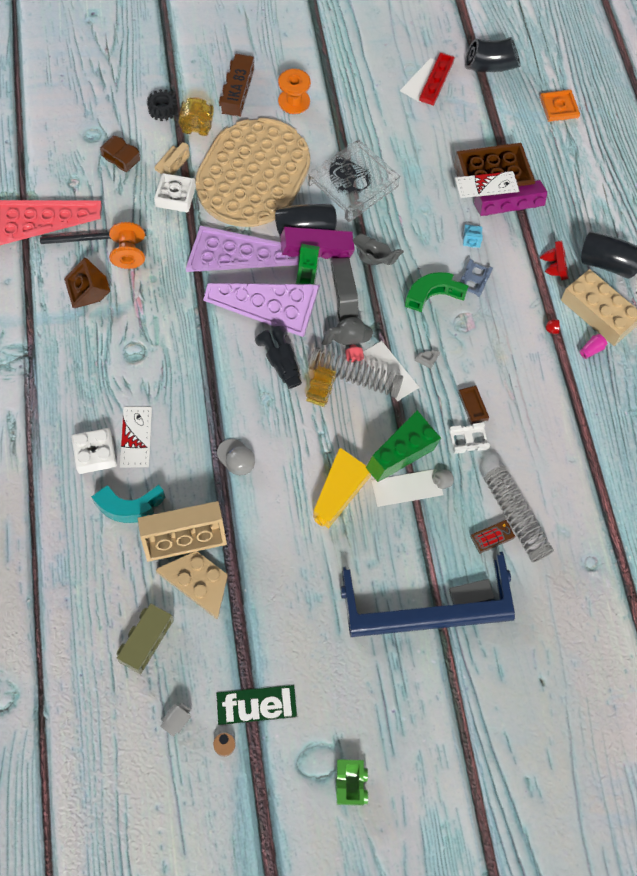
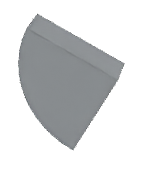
M436 350L421 352L416 356L415 361L431 369L440 352Z

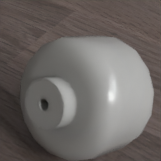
M438 470L433 475V482L437 484L438 488L446 489L453 485L454 478L449 470Z

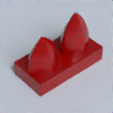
M557 241L555 242V248L543 253L540 259L551 262L557 261L545 270V273L552 276H560L562 281L568 279V271L563 242Z

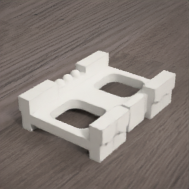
M484 422L475 423L469 427H461L459 425L449 428L454 454L465 453L466 450L472 451L477 449V451L489 449L490 444L487 441ZM481 432L484 442L475 443L472 434ZM464 435L466 444L456 445L454 436Z

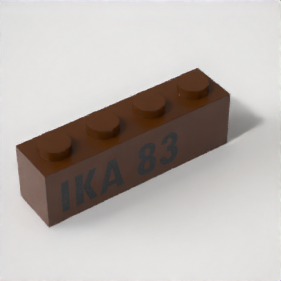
M235 54L234 60L230 61V72H227L226 75L227 83L223 85V96H220L219 99L222 114L241 117L255 69L253 56Z

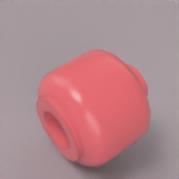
M356 344L350 345V348L345 350L348 362L351 358L352 362L364 359L362 347H357Z

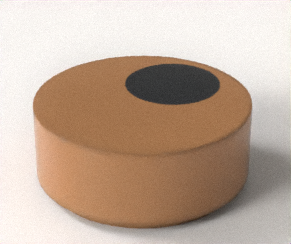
M228 733L219 734L213 743L215 752L223 757L231 755L235 750L234 738Z

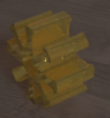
M318 365V368L314 371L313 379L311 378L309 384L311 386L307 391L306 401L325 407L328 403L329 394L332 393V386L336 380L335 375L337 372Z

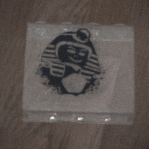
M359 139L354 143H350L344 150L337 152L331 159L324 161L318 168L311 170L308 175V185H317L345 211V219L348 222H351L399 187L400 175Z

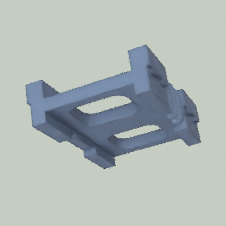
M470 259L466 272L461 277L460 282L467 284L468 281L477 283L478 287L476 290L468 288L467 291L480 297L493 268L483 267L473 263V260ZM477 267L484 270L483 276L480 277L473 274V269Z

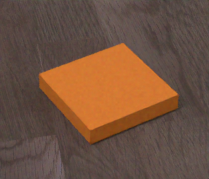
M572 90L540 94V100L548 122L579 118L580 112Z

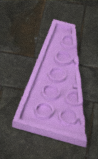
M200 226L186 266V272L298 265L300 256L290 257L282 255L281 242Z
M208 283L203 301L274 327L285 326L288 332L304 337L321 284Z

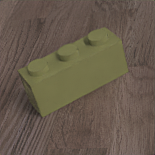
M151 603L148 608L145 607L139 616V623L131 628L128 634L129 639L117 651L119 663L140 675L174 621L171 614Z

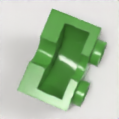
M337 759V805L364 806V804H368V790H364L363 782L368 781V768H364V760Z

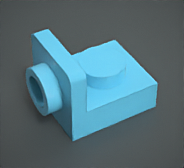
M465 225L463 246L480 248L483 239L482 227Z

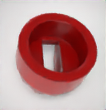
M553 319L548 321L546 330L551 334L559 333V320Z

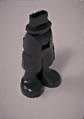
M276 326L272 328L271 334L269 330H265L256 336V345L265 346L268 349L266 357L271 366L275 368L282 382L286 383L288 389L301 385L302 382L299 378L301 374L295 360V353L291 344L285 341V337L288 334L286 327ZM271 334H272L274 340L277 341V343H278V345H279V348H276V347H275V345H274V343H273V340H272V337H271Z

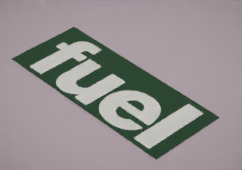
M294 685L216 693L218 725L297 717Z

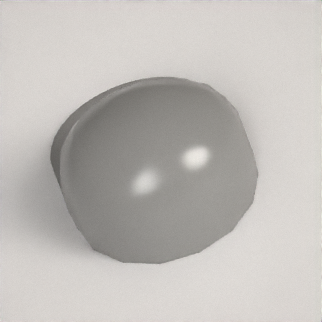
M228 439L223 441L217 449L218 459L231 473L239 476L246 475L254 468V454L241 441Z

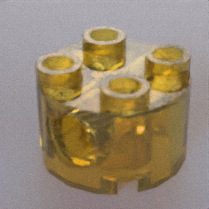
M188 98L186 102L183 101L178 122L182 132L185 134L195 132L201 136H207L212 127L213 106L211 104L210 106L207 105V101L200 98Z

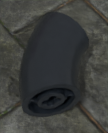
M512 37L494 41L475 38L468 49L465 60L466 69L478 72H502L521 66L519 54Z
M331 204L294 205L278 208L275 213V221L280 236L284 227L335 230L337 214L334 206Z
M591 231L584 241L581 261L582 264L597 267L629 279L637 274V245L610 235Z

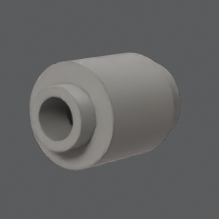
M174 703L162 719L163 723L160 727L174 737L176 733L181 732L192 717L189 715L191 710L182 703L179 705Z

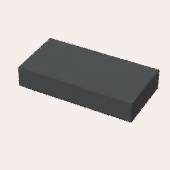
M489 579L449 588L453 605L494 600Z

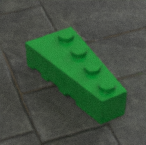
M417 410L372 455L366 469L379 482L434 451L441 437Z

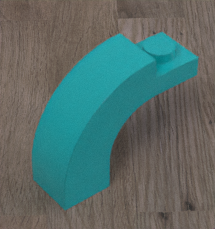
M108 485L91 496L94 504L106 517L121 523H136L139 517L154 515L152 507L160 505L164 498H166L164 490L160 485H157L136 500L119 498Z

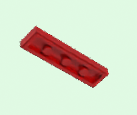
M444 53L439 54L419 101L435 105L455 57Z

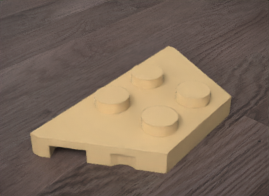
M197 551L157 568V574L214 618L218 619L228 574Z

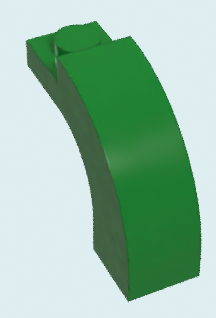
M306 244L301 245L296 284H315L320 247Z
M436 272L427 274L419 278L412 285L406 298L405 307L422 312L426 301L438 294L448 295L464 301L469 285L454 281V274Z

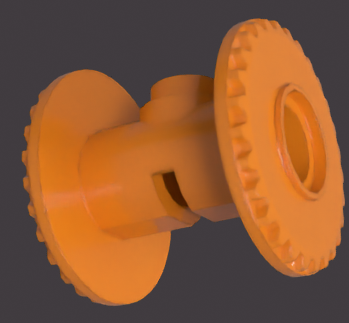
M297 68L285 70L278 78L279 88L283 91L279 95L278 104L286 113H303L310 105V97L306 91L310 88L311 79L303 70Z
M133 222L114 224L110 228L109 235L113 241L119 243V247L110 252V262L118 268L133 269L140 267L145 261V254L136 248V244L144 239V229Z

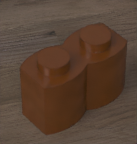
M113 135L100 147L101 156L124 172H128L140 161L139 150L135 146L126 144V141L121 137Z

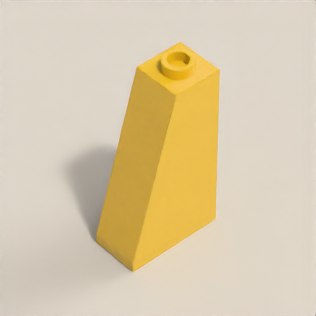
M342 448L337 452L313 512L315 522L322 527L326 526L328 529L371 477L370 472L366 469V465Z

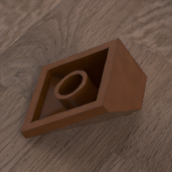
M84 258L64 278L72 308L100 302L111 292L107 277L87 258Z

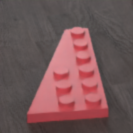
M0 200V245L101 219L102 203L101 201Z

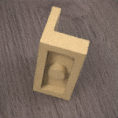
M182 142L178 148L172 146L154 167L155 171L161 174L174 175L190 156L188 144Z

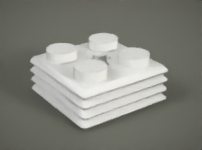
M162 173L154 197L155 206L189 212L196 188L195 179Z
M110 428L71 436L76 469L79 474L117 466Z

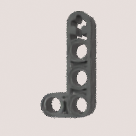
M349 257L331 258V271L338 300L339 322L350 317L358 318V294Z

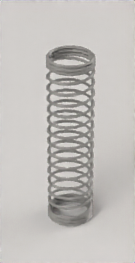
M319 347L314 348L308 365L309 370L311 369L314 371L317 368V371L319 373L323 369L324 375L328 372L329 376H332L334 373L335 378H337L340 375V380H343L346 376V382H348L351 379V383L354 384L357 380L358 386L363 381V388L366 387L368 384L369 390L374 385V391H377L380 386V393H382L386 387L385 394L388 395L391 391V397L397 398L404 378L403 376H397V374H395L393 382L388 390V385L392 372H390L387 381L382 389V384L386 373V370H384L381 380L376 388V383L380 372L379 368L375 376V379L370 387L372 374L375 368L373 366L366 384L364 385L369 364H367L364 375L361 381L359 382V377L363 366V362L361 363L358 374L355 380L353 381L355 368L358 362L356 360L352 373L347 380L350 364L352 362V358L350 359L346 372L342 377L343 366L346 361V357H344L341 369L336 376V370L341 355L338 356L335 368L330 375L331 365L334 360L335 353H333L330 365L325 372L326 361L330 353L329 351L327 352L324 364L319 371V365L321 358L323 356L324 349H322L321 351V348Z
M505 466L494 468L484 476L485 483L489 484L488 488L492 489L491 493L495 494V499H498L497 504L501 505L500 509L504 510L503 514L508 515L507 520L511 521L510 526H514L513 531L517 532L516 536L521 537L519 541L523 543V548H527L526 553L530 554L529 559L531 562L544 559L553 553L552 545L548 542L534 551L528 552L531 547L545 541L547 537L537 540L530 546H524L528 541L541 536L544 532H538L529 539L521 541L524 536L537 531L540 526L530 529L523 535H518L520 531L536 524L537 520L526 524L519 530H515L518 525L529 521L534 515L527 516L517 524H511L514 520L527 515L531 510H525L513 519H508L510 515L526 508L527 504L519 506L511 513H505L508 509L521 504L524 499H519L507 508H502L504 504L519 498L521 493L511 496L503 503H499L501 499L514 494L518 488L511 489L501 497L496 498L497 494L512 488L515 483L507 484L511 481V477L502 480L509 474ZM500 481L494 487H490L491 483ZM507 484L506 486L502 487L499 491L495 493L493 492L495 488Z

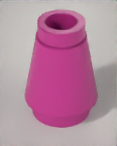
M601 334L593 335L579 351L580 355L587 359L603 351L608 344L606 339Z

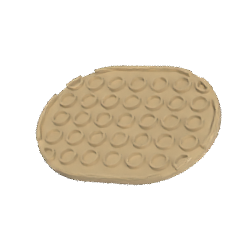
M258 118V120L246 119L236 122V125L224 129L217 136L198 169L196 191L201 205L217 220L233 226L254 227L274 221L278 208L292 205L309 172L310 153L305 139L297 133L296 129L278 120Z

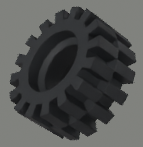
M159 89V92L155 90L154 94H149L147 106L152 118L168 121V117L172 119L173 115L176 116L178 111L177 100L171 91L168 93V90L162 92V89ZM159 104H168L167 106H164V107H158V106H157V105H159Z

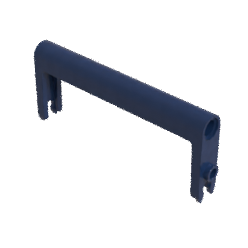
M503 551L499 552L500 555H496L497 560H493L499 600L358 614L351 571L343 567V586H340L341 598H345L350 638L514 621L515 610L509 584L511 582V573L506 568Z

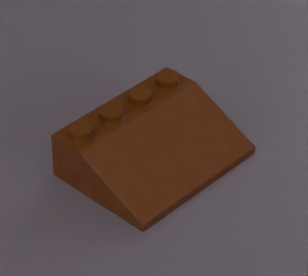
M522 142L456 151L454 168L457 177L513 171L518 186L535 184Z

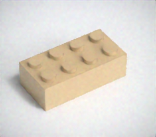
M590 269L568 286L561 298L565 305L613 346L637 327V308Z
M218 501L138 518L140 537L147 562L227 545Z

